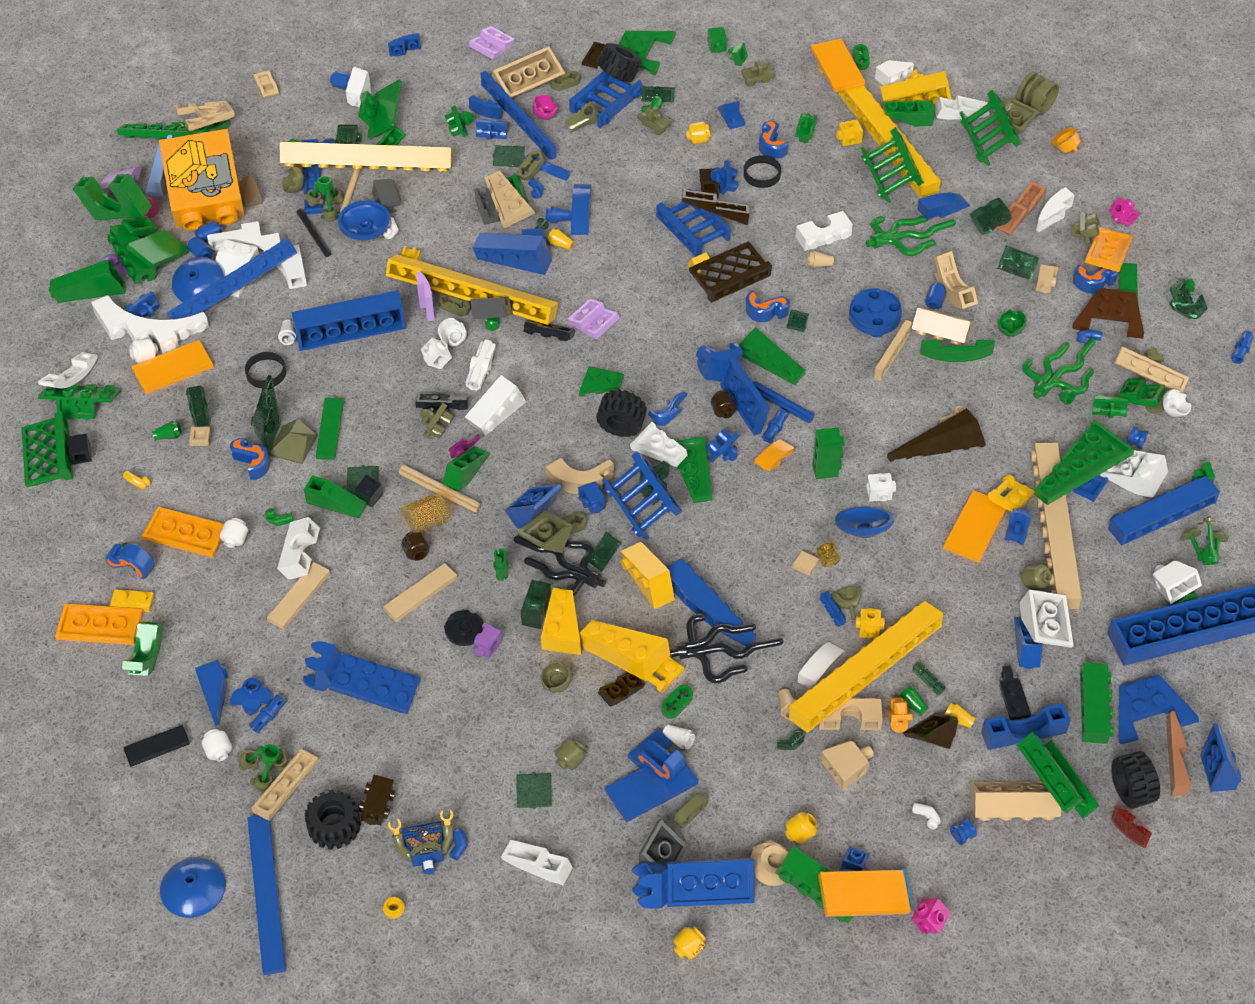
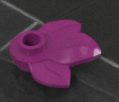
M477 434L475 438L468 442L465 438H462L451 446L448 450L450 457H458L479 441L480 435Z

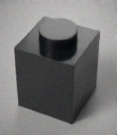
M87 433L68 436L69 455L72 464L92 462Z
M365 475L355 488L356 496L367 502V505L373 507L384 494L382 484L368 475Z

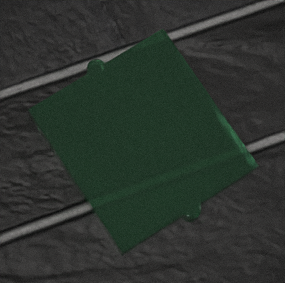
M495 145V152L492 154L494 158L493 166L519 167L523 163V159H525V146Z
M362 465L361 467H348L347 491L356 495L355 488L365 475L379 482V466L365 467Z
M532 772L531 774L516 775L517 808L536 809L537 807H552L551 773L536 774Z

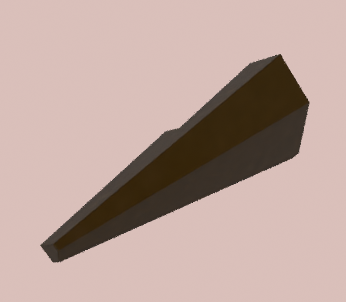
M966 408L889 452L887 458L890 462H893L896 459H911L921 455L923 457L949 453L952 450H968L971 447L977 446L981 448L986 443L978 420Z

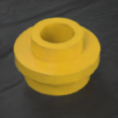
M390 897L383 904L385 916L391 919L400 917L405 911L404 902L397 897ZM392 906L398 907L395 911L390 910Z

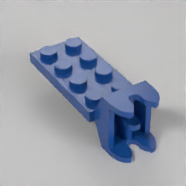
M735 342L729 344L730 349L718 352H711L708 348H702L701 352L705 362L697 360V365L704 379L721 382L720 386L722 389L733 395L737 411L753 435L761 434L770 407L740 364L743 355L742 349Z
M316 641L311 644V648L322 656L320 658H305L307 667L316 671V676L308 675L303 677V682L308 687L319 691L329 688L331 691L404 714L408 713L420 682V677L347 653L341 655L335 645L327 642Z
M753 858L666 862V866L657 862H644L632 868V873L639 877L637 880L638 884L632 888V891L640 897L637 899L639 905L645 908H663L666 904L668 907L754 903Z

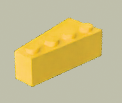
M946 71L880 87L883 102L933 100L935 106L939 97L951 99Z
M591 620L580 632L583 649L644 681H647L670 656L667 638Z

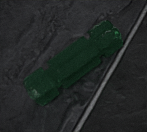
M921 662L914 664L912 671L917 676L920 675L919 678L928 687L933 688L937 695H941L945 691L946 686L941 681L938 682L939 679L928 669H925Z

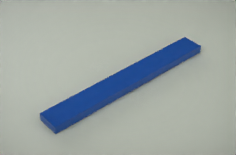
M486 71L481 72V85L550 160L555 159L556 146Z
M286 238L173 308L167 314L173 320L202 313L296 255L297 251L290 240Z
M261 816L247 817L263 975L286 972L270 821Z

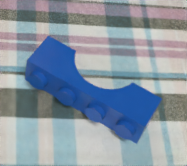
M1061 703L1043 707L1037 714L1024 720L1010 721L1005 716L984 720L981 734L987 749L991 750L1018 744L1031 732L1036 733L1040 739L1066 734L1070 718L1064 704Z

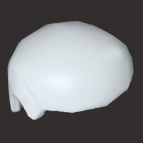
M454 318L444 319L439 324L437 330L439 338L450 347L461 345L467 335L463 323Z
M1171 389L1165 393L1162 399L1165 412L1171 417H1182L1190 413L1191 403H1187L1185 400L1187 395L1180 393L1176 389Z

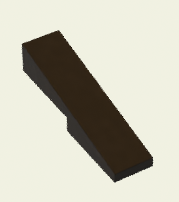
M682 189V202L744 225L748 224L750 215L749 205L718 201L717 194Z

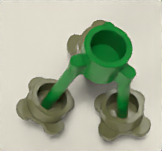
M321 176L317 179V182H314V190L304 194L303 199L307 200L308 205L316 206L317 204H323L321 194H326L328 208L323 210L324 215L320 217L321 219H326V221H335L340 212H337V208L331 207V205L340 204L344 201L342 198L343 191L333 187V180L330 177Z
M268 744L265 747L259 746L256 752L254 750L246 752L241 750L237 754L240 760L239 768L242 771L258 769V755H260L261 761L265 764L264 772H259L255 778L250 779V784L255 786L260 793H264L273 783L272 776L268 774L269 769H277L279 772H282L287 762L290 761V755L282 752L281 749H278L273 744Z

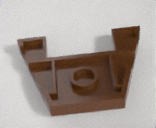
M1099 288L1073 322V329L1079 331L1090 329L1092 318L1128 322L1127 337L1144 338V329L1136 292Z

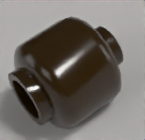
M718 391L711 398V406L715 416L726 419L736 412L737 405L730 392Z
M409 532L401 541V546L410 560H422L429 552L428 542L420 532Z

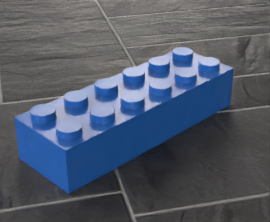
M398 290L291 312L300 351L406 329L403 304Z

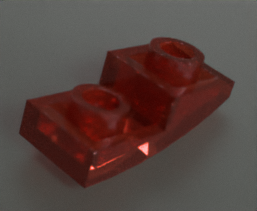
M1115 807L1111 817L1114 825L1131 841L1146 848L1152 832L1143 826L1134 824L1136 816L1132 815L1129 811Z

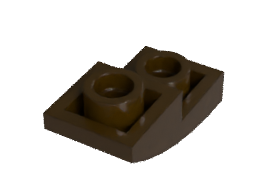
M626 673L618 676L614 683L600 687L598 694L611 707L644 688L645 684L637 676Z

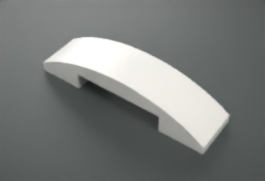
M82 352L71 359L72 366L59 375L48 374L39 380L38 383L39 385L54 388L70 387L78 383L89 373L98 357L96 354Z

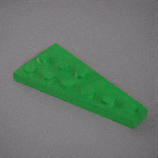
M229 119L222 123H213L191 131L187 129L185 121L171 122V125L163 126L162 122L149 126L145 123L124 124L117 128V133L125 138L140 136L141 139L155 137V139L160 140L167 138V135H173V138L223 130L230 127L231 123Z
M1093 420L1089 429L1082 433V437L1075 441L1063 455L1060 463L1056 464L1052 472L1045 476L1035 488L1034 495L1046 505H1049L1134 454V449Z

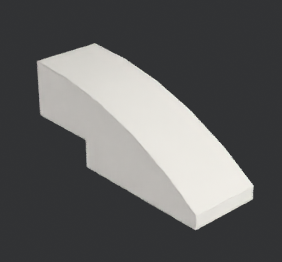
M957 96L955 100L939 97L934 108L936 118L952 120L962 119L959 114L961 111L969 117L988 103L962 96ZM986 112L981 117L989 116L990 112Z
M1066 187L1058 191L1045 204L1039 216L1036 231L1040 232L1063 219L1066 210L1072 207L1075 195Z
M830 642L825 643L798 673V683L809 689L815 687L821 679L829 676L844 655L845 650Z
M510 840L501 856L502 860L517 868L560 885H564L573 868L568 858L549 854L546 848Z

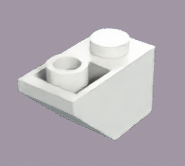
M888 60L876 67L875 79L883 86L904 81L913 71L914 64L912 62Z

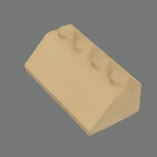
M548 46L493 70L491 77L513 98L565 75V72Z
M969 781L972 813L979 820L987 821L991 818L1012 820V817H1020L1022 820H1033V817L1054 820V817H1061V807L1042 781Z

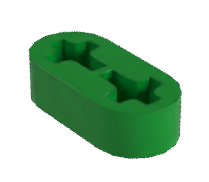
M857 44L853 48V59L859 70L868 69L870 62L868 48L863 44Z
M687 685L678 686L663 701L662 714L666 718H676L693 700L692 689ZM680 693H681V694L687 693V697H686V696H683V697L680 699ZM675 704L674 710H667V706L671 708Z

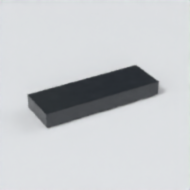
M183 725L125 746L123 749L129 765L132 767L190 745Z

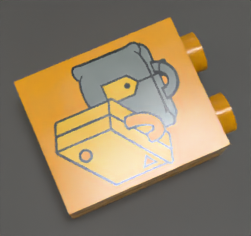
M228 129L159 140L170 206L176 228L182 227L184 230L194 231L199 226H202L203 223L217 221L222 225H229L236 222L238 217L245 216Z

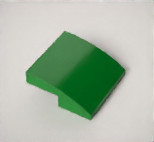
M1145 378L1127 379L1118 393V397L1128 398L1129 403L1157 407L1166 391L1165 384L1146 385Z

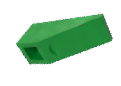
M933 100L883 102L886 116L914 127L933 126L935 115Z
M312 475L304 488L307 504L355 518H360L367 505V502L332 481Z

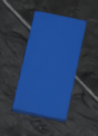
M686 763L685 767L672 781L660 778L650 766H644L605 787V792L627 823L698 785V779Z

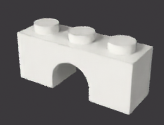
M844 211L828 215L826 228L817 227L813 221L797 225L796 239L804 251L816 249L819 246L831 244L840 239H847L852 235L853 224Z
M309 517L290 522L277 568L288 579L308 575L312 559L303 551L309 545L316 544L320 527Z

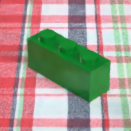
M838 427L819 429L815 432L812 466L816 479L838 477L839 470L842 469L840 458H843L842 446L845 445L844 436L840 435Z

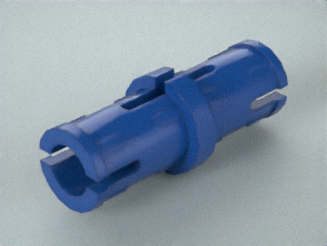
M1244 331L1241 339L1236 343V350L1231 357L1234 363H1242L1245 354L1249 352L1250 344L1254 338L1252 332Z
M779 409L774 418L769 421L768 427L762 435L763 441L772 443L776 434L782 430V425L788 417L785 410Z
M275 695L266 707L260 709V714L249 724L250 728L254 726L253 730L259 733L270 720L272 721L275 718V714L286 704L285 700L280 701L282 697Z

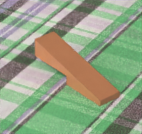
M1031 181L1018 200L1011 204L995 226V229L1011 235L1046 196V188Z
M1170 712L1166 725L1172 797L1188 795L1191 782L1182 758L1186 752L1187 745L1176 713Z

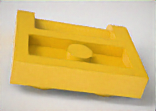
M1006 475L1002 479V483L988 493L990 501L1010 512L1013 509L1023 508L1034 496V490L1015 481L1012 475ZM1007 487L1011 489L1005 497L1001 496Z
M668 657L655 671L665 680L661 681L652 674L647 681L656 686L660 693H663L685 671V668Z

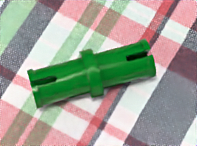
M499 548V554L497 549L494 551L495 561L493 562V568L496 571L497 580L504 581L503 576L505 580L508 578L509 562L506 559V551Z

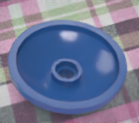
M369 200L357 201L349 204L340 212L338 225L341 232L349 238L370 240L382 235L388 229L390 214L387 208L378 202Z
M194 257L183 262L177 268L172 279V289L175 296L181 302H185L223 278L224 274L219 264L213 259Z
M854 507L839 512L835 517V523L838 528L850 535L869 538L888 530L894 523V517L889 511L881 508Z
M203 858L186 859L172 866L164 875L160 885V897L164 906L174 915L184 918L199 917L207 914L220 903L225 893V877L222 870L210 860ZM194 879L193 882L187 883L188 880Z

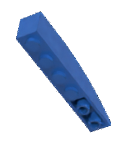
M681 558L667 567L670 572L673 592L695 614L703 613L706 623L712 627L718 624L744 625L742 619L731 611L726 602H722L716 591L706 585L705 580L694 572L689 563L686 564ZM754 631L740 634L721 632L745 646L755 643L756 635Z

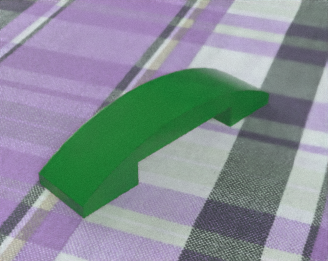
M922 340L920 354L931 359L946 362L974 361L992 355L995 340H976L975 346H941L940 340Z

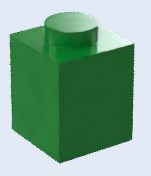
M724 27L708 28L707 41L710 52L720 53L727 51V38Z

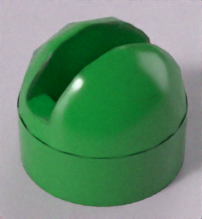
M497 317L487 318L485 321V327L489 331H495L500 326Z
M1063 389L1062 393L1059 394V399L1066 405H1070L1076 397V393L1070 389Z

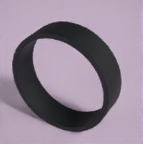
M754 156L744 164V179L748 184L757 188L774 186L781 177L780 163L770 156ZM766 163L775 167L778 174L769 180H757L749 176L746 170L754 164Z
M273 352L255 354L245 364L246 378L252 386L266 389L277 386L286 376L285 362L280 355ZM262 360H274L283 366L281 373L271 380H256L248 374L249 369L255 363Z

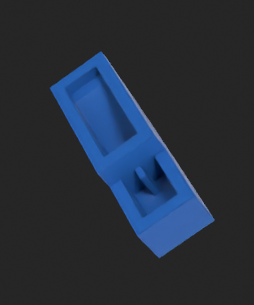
M940 193L919 199L917 210L928 220L935 216L943 218L969 207L970 204L960 194Z

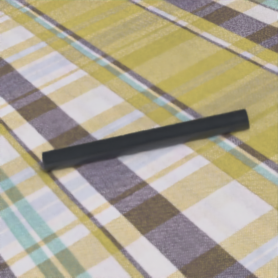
M298 209L296 213L324 256H331V252L304 211Z

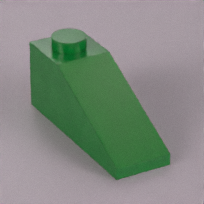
M473 446L447 463L443 484L453 490L460 491L471 482L490 453Z

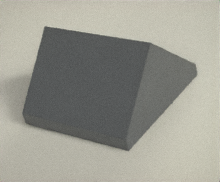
M658 819L639 853V864L657 862L666 866V862L680 861L688 846L661 819Z

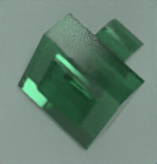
M792 309L787 328L805 332L809 314Z

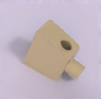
M849 741L823 750L821 753V763L843 791L868 772V759L873 757L874 753L868 745L859 749L853 741Z

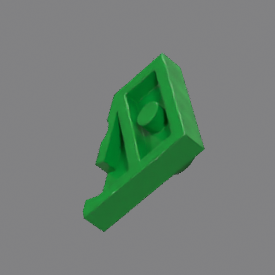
M589 366L579 390V396L582 397L588 393L596 392V394H602L611 390H619L624 374Z

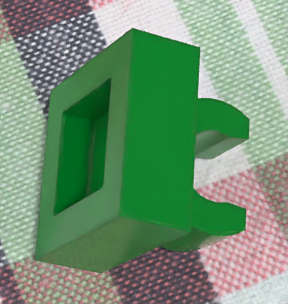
M738 43L727 51V53L732 54L730 60H733L737 66H741L748 57L744 43Z
M1210 462L1202 463L1200 469L1194 470L1195 476H1192V480L1207 476L1212 483L1215 479Z

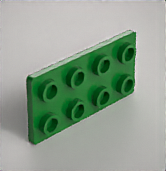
M400 79L377 91L375 96L371 95L368 91L362 93L358 116L369 126L367 135L369 139L378 137L381 133L394 127L402 84Z
M77 383L67 388L47 386L38 395V399L56 400L57 412L62 411L66 418L95 419V402H112L121 392V388H116L114 385L97 387L96 384L79 386Z

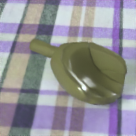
M849 586L833 592L832 599L835 600L836 604L844 609H849L851 619L856 620L854 608L860 602L861 588Z

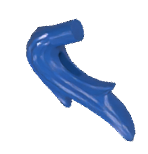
M681 392L677 394L671 401H667L668 407L665 410L657 413L654 410H650L648 415L656 425H667L682 411L678 406L685 399L687 393Z

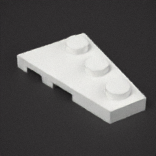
M653 422L630 444L631 450L638 451L643 455L675 467L687 456L686 449L674 439L668 438L666 433L656 428Z

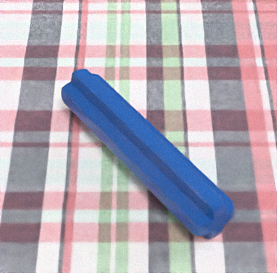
M546 161L539 169L563 180H568L570 177L568 170Z

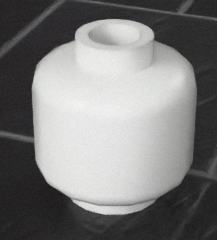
M149 338L138 339L132 342V345L129 347V353L132 360L141 363L154 358L158 354V347Z
M232 518L224 523L220 538L225 546L235 548V546L243 545L248 533L246 523L238 518Z
M218 729L207 732L201 742L202 748L210 760L223 761L228 758V754L232 750V744L227 734Z

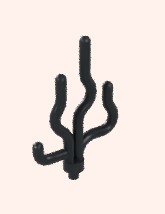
M520 536L514 537L513 541L521 546L540 553L554 554L559 565L568 569V571L552 572L547 565L529 557L524 559V563L540 570L547 578L552 580L575 579L576 582L569 589L573 591V596L578 593L584 583L593 588L606 585V580L601 578L600 573L591 571L587 567L594 554L593 547L589 543L568 539L565 547L584 549L586 551L580 566L565 560L563 553L545 550Z
M700 613L691 616L686 623L689 642L677 644V648L670 649L672 657L679 656L680 659L698 658L701 661L705 678L712 683H722L733 675L747 672V666L731 667L721 675L715 676L711 672L710 662L705 654L724 652L732 658L742 659L748 657L756 650L780 646L784 640L782 638H774L749 644L741 651H736L725 644L707 646L720 632L740 634L754 631L756 625L754 623L739 626L718 624L709 631L705 638L696 640L694 625L705 620V615Z

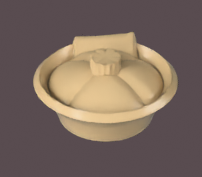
M771 840L752 847L753 852L750 858L754 860L755 877L760 882L769 886L784 884L785 882L775 872L789 852L783 846Z

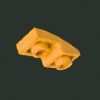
M779 439L759 454L754 463L764 470L771 471L780 466L782 459L793 454L794 447Z

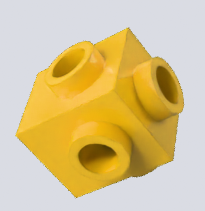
M858 119L838 124L836 138L838 141L840 140L843 147L862 143L863 129Z
M873 608L860 610V616H856L855 628H859V638L874 639L880 635V630H884L885 619L881 618V610Z

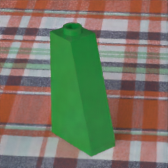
M107 259L51 279L49 293L58 303L105 297L107 295L125 294V281Z

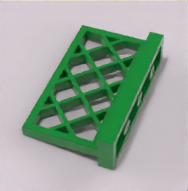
M63 412L55 413V418L21 427L26 487L40 485L64 478L65 481L73 480L72 461L68 447V436H70L69 422ZM54 425L50 432L45 431L48 426ZM37 431L32 437L27 436V432ZM41 434L46 435L41 442L37 441ZM52 438L55 442L49 447L46 444ZM33 443L38 445L33 452L28 450ZM42 448L47 449L42 457L37 455ZM52 452L55 453L56 456L52 461L47 460ZM34 458L39 459L34 466L29 465ZM44 462L47 463L48 466L43 471L38 469ZM53 467L57 468V473L48 474ZM35 472L40 474L36 479L30 480V477Z

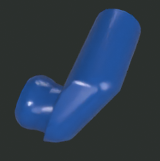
M535 178L530 179L528 184L533 188V191L530 192L534 199L542 197L544 187Z
M1091 329L1079 331L1076 340L1080 343H1085L1087 338L1101 341L1103 332Z
M459 828L453 830L455 847L449 854L456 861H458L468 846L466 834Z

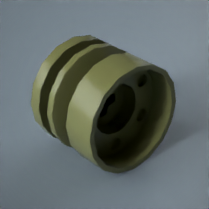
M1034 71L1030 72L1019 86L1016 100L1038 110L1040 115H1044L1052 107L1058 96L1059 84L1050 79L1045 80V77Z

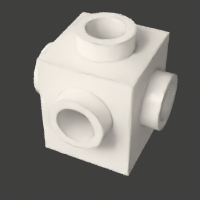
M431 338L421 349L427 365L442 369L452 358L448 345L443 340Z
M878 473L867 476L866 489L869 502L892 500L893 492H896L895 480L892 481L890 473Z

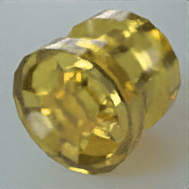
M833 543L823 544L817 549V554L821 558L820 561L823 567L836 565L840 561L839 554L836 553V547Z

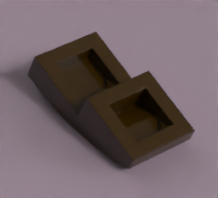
M715 168L699 169L701 192L717 194V198H719L718 183L713 181L710 175L711 171Z

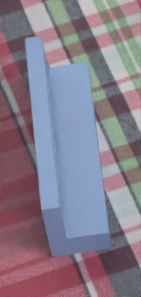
M167 135V139L173 138V135ZM158 145L146 195L164 197L167 184L160 145Z

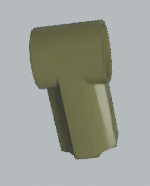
M586 103L580 111L565 118L573 132L588 123H596L598 121L597 115L600 113L592 103Z

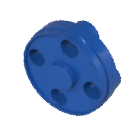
M871 288L863 290L852 299L849 309V321L859 331L876 338L893 331L899 325L902 314L900 301L894 294L883 289Z

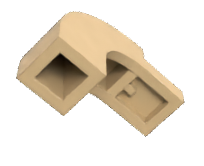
M947 251L934 256L938 271L935 273L938 283L945 286L946 297L951 304L959 309H965L978 304L974 286L966 285L958 274L953 252Z
M562 458L545 467L546 478L552 484L560 483L562 486L560 490L571 494H578V487L596 481L601 490L603 489L602 480L604 478L610 480L614 475V463L610 459L587 471L572 469Z

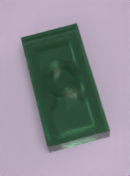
M642 86L641 101L652 102L655 96H659L663 102L674 103L675 87Z
M605 532L586 561L602 572L621 545V542L608 532Z

